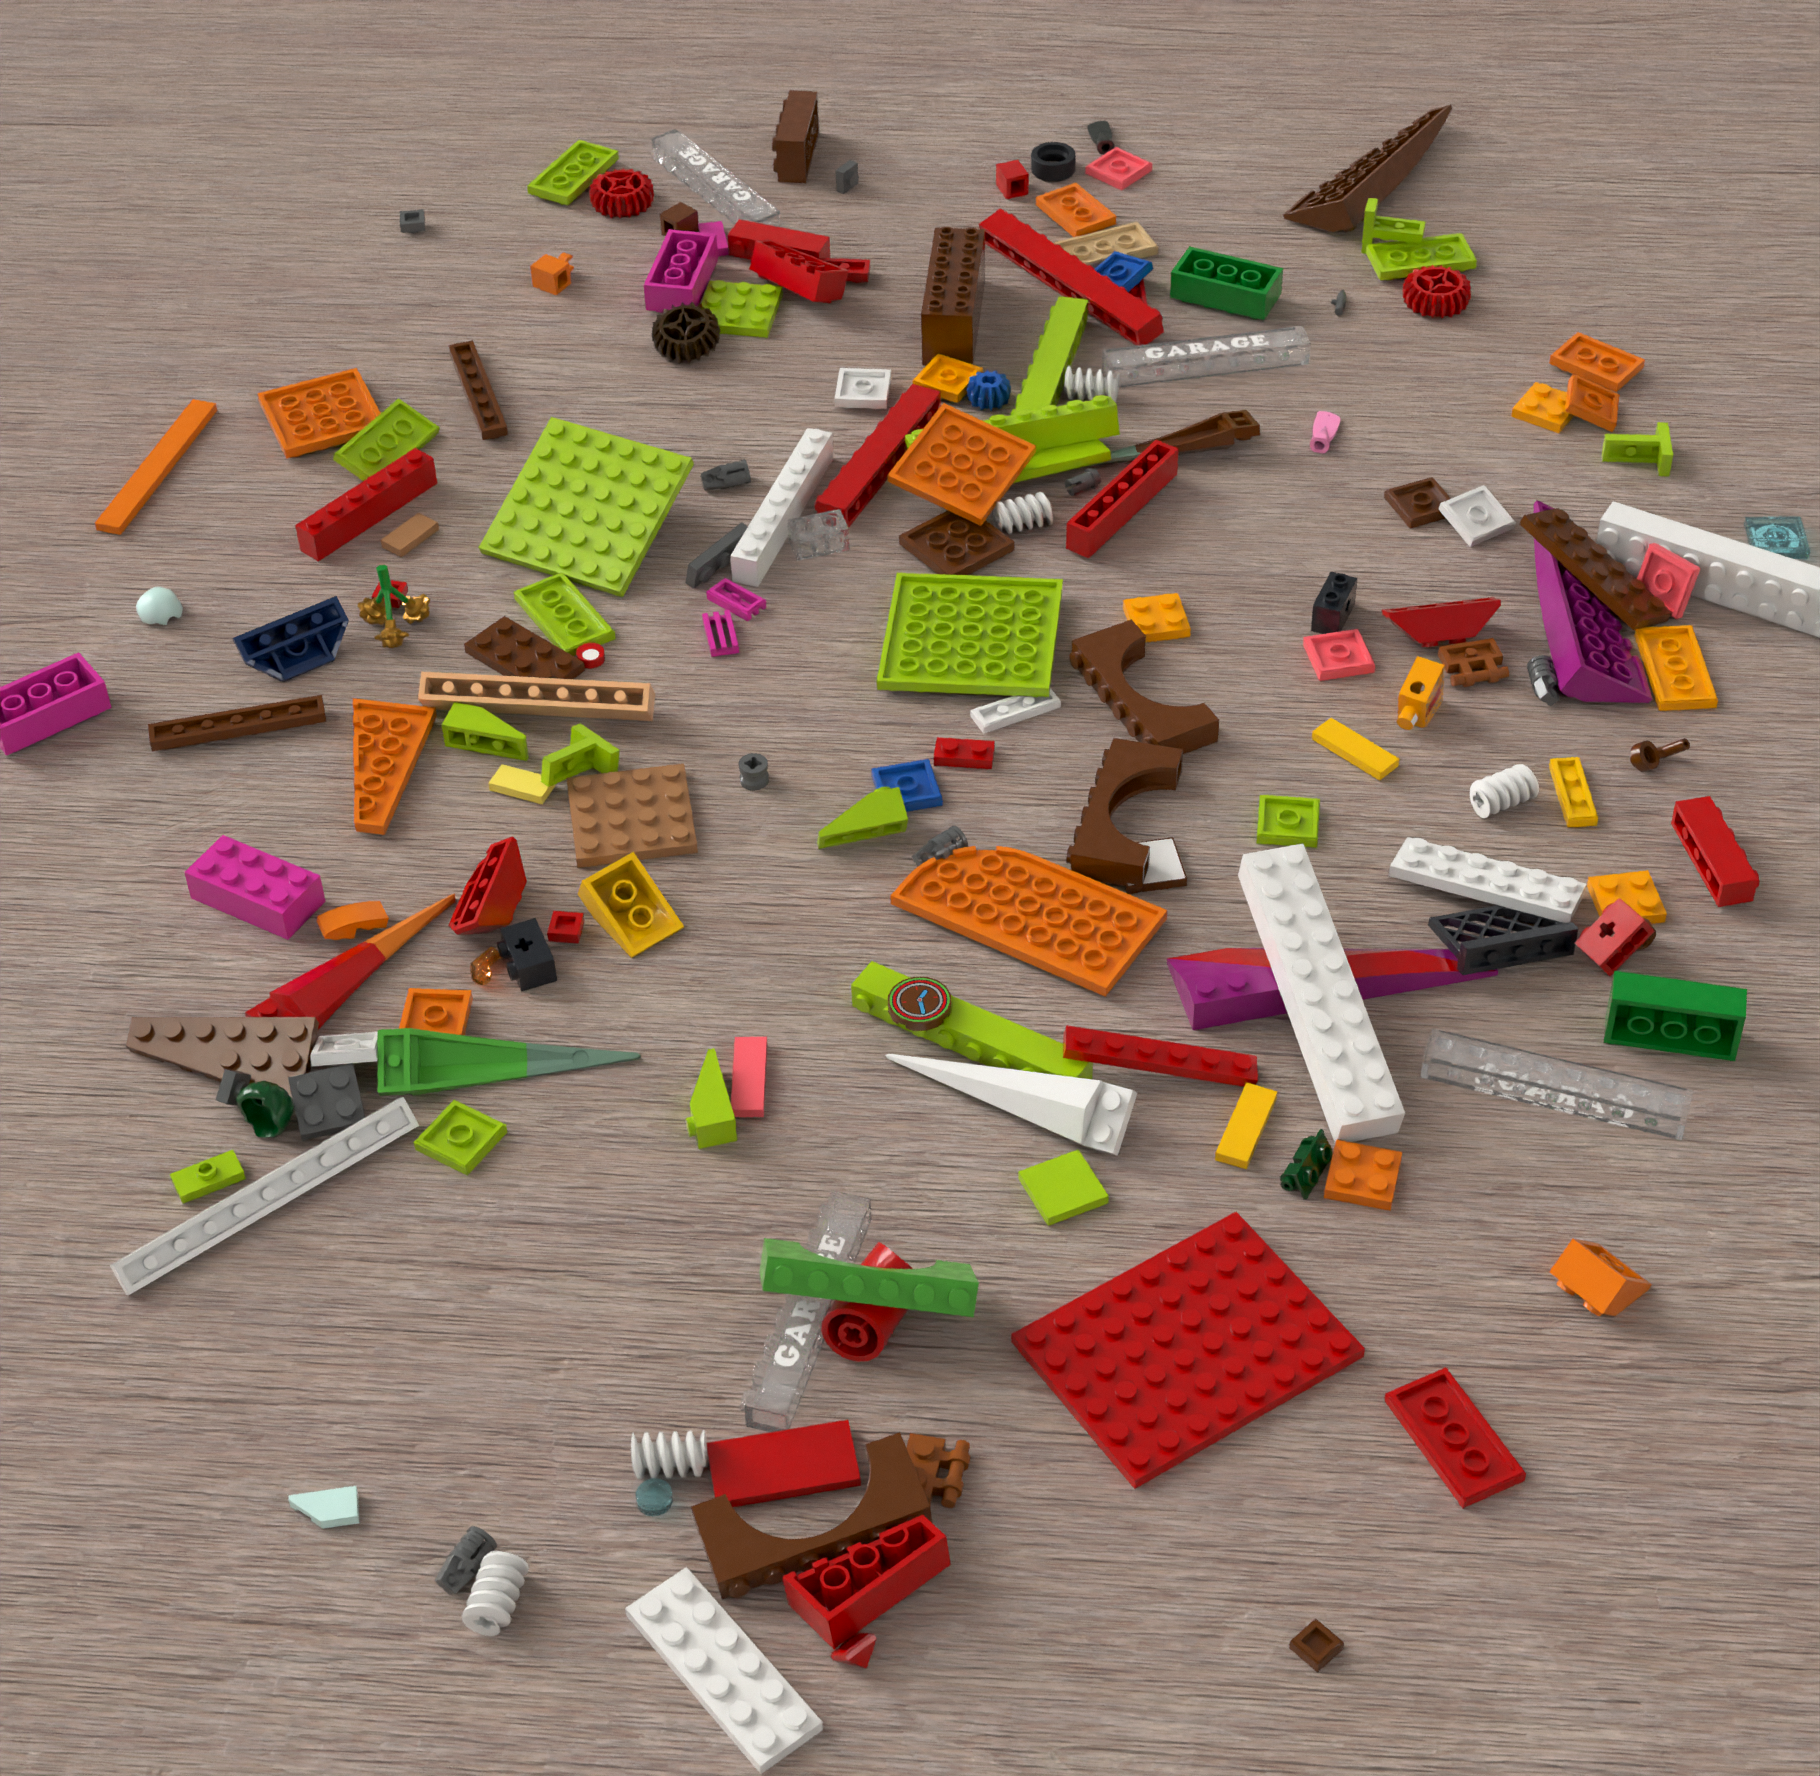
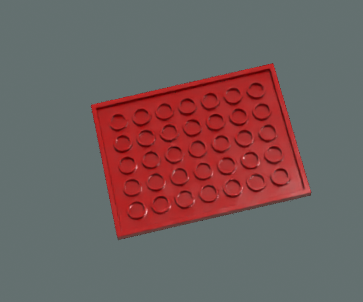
M1237 1211L1011 1334V1343L1134 1489L1364 1357L1365 1348Z

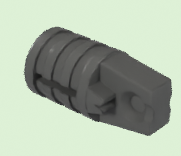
M745 459L719 465L702 472L700 475L704 490L726 489L736 485H743L744 483H751L750 472Z
M1546 655L1535 656L1527 663L1532 688L1535 695L1541 701L1552 706L1559 700L1558 680L1553 661Z
M951 826L948 830L930 839L928 843L912 855V858L917 867L933 857L936 860L940 858L946 859L948 856L953 855L952 850L968 847V841L960 828ZM951 841L952 844L944 848V845Z
M471 1526L460 1539V1542L454 1547V1550L448 1555L435 1582L449 1595L456 1594L477 1574L478 1569L481 1568L480 1564L483 1557L496 1549V1541L483 1529Z

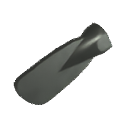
M1097 121L1088 125V133L1096 144L1099 154L1104 155L1114 148L1111 128L1107 121Z

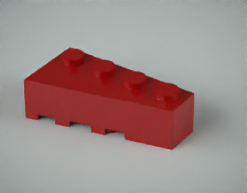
M772 240L755 241L749 270L757 273L758 277L771 280L813 302L831 303L832 300H842L849 270Z
M920 1515L880 1533L878 1540L862 1545L859 1542L848 1547V1553L830 1561L825 1557L813 1562L812 1569L798 1575L793 1571L782 1576L788 1605L835 1649L950 1566L951 1561L947 1537L924 1515Z

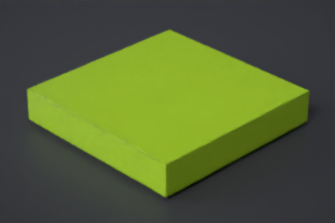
M1260 795L1256 844L1283 846L1304 844L1305 847L1317 848L1320 799Z
M453 1100L414 1141L415 1150L468 1176L507 1134V1126L461 1102Z
M1079 1149L1018 1171L1020 1183L1048 1226L1109 1203V1195Z

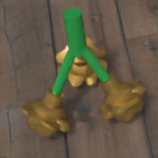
M380 565L376 570L381 589L378 596L374 599L366 597L363 599V602L358 603L359 616L371 625H383L385 623V629L381 631V634L374 636V639L382 641L383 648H395L402 646L403 638L408 637L409 633L396 628V620L392 617L390 593L402 601V605L405 606L403 619L408 624H412L415 621L422 622L423 619L429 617L430 607L428 605L430 599L425 594L413 598L404 596L392 586L387 565Z

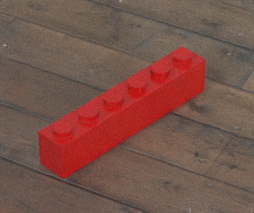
M1158 440L1149 445L1066 523V549L1090 558L1177 475L1179 449Z
M414 448L296 524L300 551L319 562L436 485L438 482L434 458Z

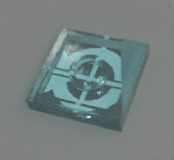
M1745 517L1744 527L1749 545L1792 559H1809L1810 548L1801 517Z

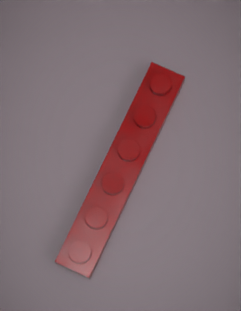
M1066 1025L1064 1030L1063 1058L1242 1087L1246 1083L1256 1085L1258 1081L1256 1055Z

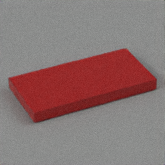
M1447 1367L1385 1393V1403L1462 1508H1466L1525 1481L1526 1472Z
M849 1420L707 1443L714 1496L716 1498L726 1494L732 1507L861 1486Z

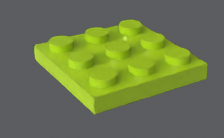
M723 280L709 281L701 304L705 309L710 308L712 314H715L720 326V334L768 338L783 297V287L771 284L758 285L747 282H725Z

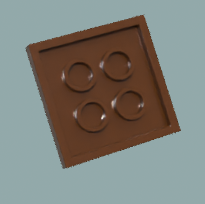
M948 510L899 535V544L937 574L969 575L1015 551V542L985 520L982 526Z

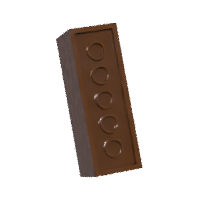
M951 227L935 228L921 311L922 365L927 366L937 354L974 364L985 285V229L973 227L966 229Z

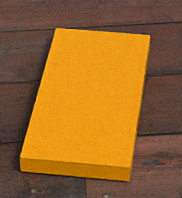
M1692 625L1644 627L1635 630L1634 637L1659 711L1717 708L1718 698Z

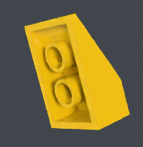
M634 852L581 881L578 896L593 918L631 958L684 928V925Z

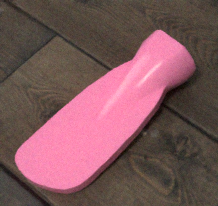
M1319 411L1317 413L1310 441V448L1313 452L1324 454L1328 451L1330 441L1335 437L1340 425L1339 416L1327 411Z

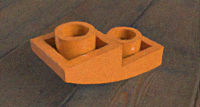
M366 901L329 910L318 915L316 922L325 939L341 940L355 939L357 928L365 930L387 928L389 918L380 901Z

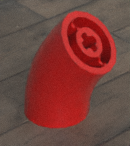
M880 1242L877 1243L860 1264L879 1268L913 1269ZM835 1300L822 1321L821 1332L827 1345L841 1357L856 1362L870 1361L879 1356L895 1328L909 1309Z

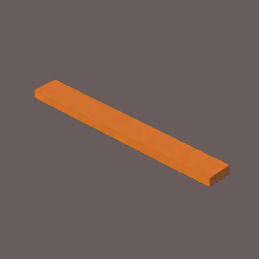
M191 400L95 522L97 531L118 535L123 533L217 412L216 403Z

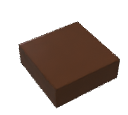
M1316 1618L1290 1641L1289 1649L1317 1673L1344 1648V1642Z

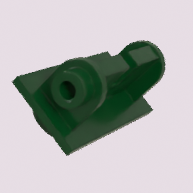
M1323 1129L1319 1130L1316 1137L1308 1136L1302 1139L1299 1148L1293 1156L1294 1163H1289L1280 1177L1281 1187L1286 1191L1300 1190L1303 1200H1307L1333 1155L1332 1147L1328 1143Z

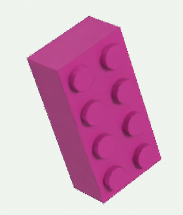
M668 230L643 285L646 310L663 313V309L670 310L672 304L676 307L681 306L682 302L684 305H689L691 302L695 306L699 305L718 261L717 234Z
M78 652L0 687L1 750L6 756L112 708L105 681Z
M222 835L184 872L191 899L287 940L326 902L320 875L225 835Z

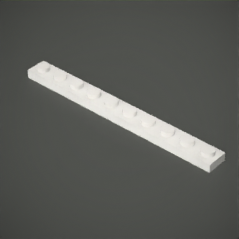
M400 1097L116 1261L110 1267L125 1294L130 1295L418 1127L419 1124L404 1097Z

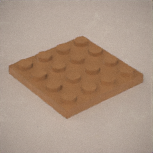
M684 763L567 778L577 868L612 864L632 852L635 853L639 860L698 853Z

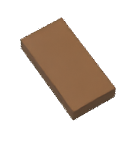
M417 513L381 539L382 548L399 557H403L439 530L438 522Z

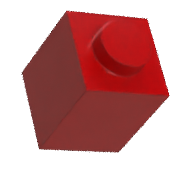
M1019 160L996 164V186L1006 200L1029 195V173Z

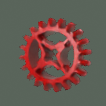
M624 168L622 170L614 169L612 172L605 171L604 175L599 174L597 178L593 179L590 185V202L596 212L601 213L602 216L609 215L610 218L619 217L620 219L626 216L630 218L631 215L638 216L639 212H646L647 208H650L651 203L654 201L652 180L648 178V175L642 174V171L634 172L633 169L625 170Z
M1431 265V267L1427 268L1422 266L1420 270L1414 269L1413 273L1408 274L1405 284H1403L1404 303L1407 304V308L1413 309V313H1421L1422 317L1426 315L1432 318L1440 317L1441 319L1444 316L1452 317L1453 314H1460L1461 310H1466L1471 299L1470 281L1467 280V275L1461 274L1460 270L1453 271L1452 267L1444 268L1442 265L1440 267Z

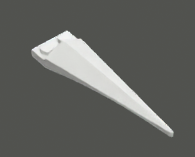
M896 1054L885 1055L887 1059L944 1083L1082 1146L1115 1156L1119 1154L1137 1096V1092L1134 1090L1104 1083L1099 1080Z

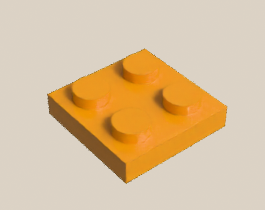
M937 354L913 379V384L941 391V398L959 403L967 394L970 377L976 376V372L983 373V368Z
M1535 382L1512 408L1511 417L1560 433L1575 415L1565 411L1567 392L1552 388L1547 384Z
M1178 593L1123 600V610L1127 621L1132 619L1146 635V643L1190 637L1191 628Z
M1648 870L1588 877L1587 888L1599 917L1609 904L1614 903L1620 897L1642 918L1648 919L1651 924L1665 922L1667 913Z

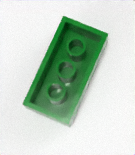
M1189 246L1171 272L1170 298L1203 305L1206 308L1224 310L1232 314L1249 316L1252 319L1265 320L1282 294L1283 268Z
M1614 971L1606 1011L1603 1043L1735 1061L1746 1019L1747 989Z

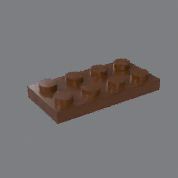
M503 616L464 644L465 653L503 676L574 679L585 671L583 661L506 616Z

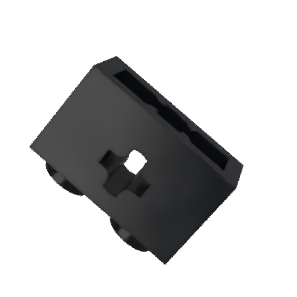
M1330 572L1313 604L1311 631L1321 634L1342 631L1355 605L1358 578L1342 573Z
M536 918L500 928L502 941L497 942L498 951L502 960H508L506 967L510 980L517 981L521 992L557 981L555 961Z

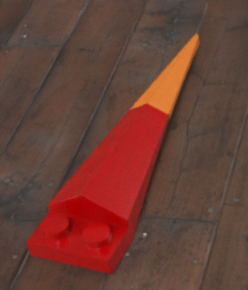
M455 894L449 895L269 992L270 997L245 1012V1016L315 1017L319 1022V1030L357 988L389 957L428 923L455 903Z

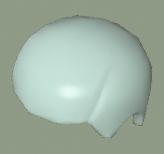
M158 586L151 588L140 597L136 605V611L144 623L167 625L168 619L172 616L176 618L181 617L183 607L172 590Z

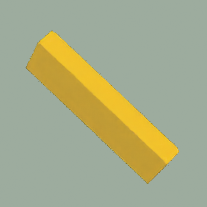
M1333 718L1328 719L1312 731V740L1379 781L1399 766L1398 757Z
M1580 758L1550 759L1549 769L1567 828L1597 826L1598 815Z
M1250 1083L1245 1084L1215 1152L1216 1161L1243 1169L1248 1168L1277 1100L1278 1091Z

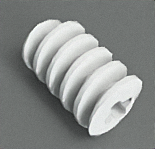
M1068 366L1065 375L1064 393L1067 392L1069 400H1073L1077 393L1078 399L1081 401L1085 399L1086 395H1088L1089 400H1093V397L1097 395H1106L1115 402L1119 391L1120 373H1118L1116 378H1113L1112 370H1109L1107 376L1103 377L1102 370L1099 369L1096 376H1093L1091 368H1088L1086 375H1083L1081 367H1078L1076 373L1072 374L1071 366Z
M1042 492L1036 493L1035 496L1028 494L1024 499L1020 496L1016 497L1014 501L1007 499L1004 504L1001 501H997L993 510L995 527L1001 532L1002 528L1005 527L1008 534L1012 533L1013 525H1015L1018 532L1022 531L1023 523L1026 524L1029 530L1033 528V521H1036L1038 527H1042L1044 518H1046L1049 525L1053 524V511L1050 501Z
M1516 764L1502 772H1496L1492 776H1486L1482 780L1473 782L1470 787L1471 804L1479 817L1487 818L1490 814H1497L1500 810H1507L1509 806L1514 807L1519 802L1524 803L1529 798L1534 799L1539 793V784L1534 773L1527 766Z
M673 1431L670 1442L666 1441L663 1432L658 1433L656 1442H652L649 1433L644 1432L641 1443H637L636 1437L632 1433L631 1460L636 1478L642 1479L646 1468H648L652 1479L658 1477L661 1468L664 1471L665 1477L671 1478L676 1467L681 1478H686L690 1467H692L695 1477H701L703 1469L707 1464L706 1431H702L699 1441L695 1440L692 1431L687 1432L685 1441H681L678 1432Z
M491 1551L483 1557L480 1564L481 1569H479L476 1575V1582L471 1589L472 1594L469 1596L467 1607L462 1614V1621L469 1629L481 1635L491 1637L501 1632L500 1627H506L510 1624V1613H513L516 1607L514 1601L520 1596L518 1588L523 1586L525 1582L523 1575H526L529 1570L528 1563L524 1559L502 1551Z

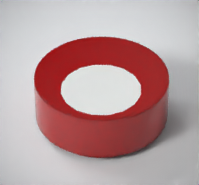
M585 643L576 650L577 659L583 661L584 667L587 669L597 668L605 662L604 648L600 644Z

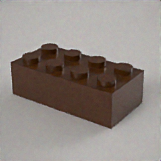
M790 90L788 98L783 100V112H780L779 124L776 125V137L772 139V151L776 152L773 170L777 172L778 182H807L819 136L817 91Z

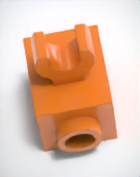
M565 252L561 253L558 258L545 254L530 266L533 287L553 295L563 291L571 284L570 273L573 271L574 266L569 265L568 261L573 256Z

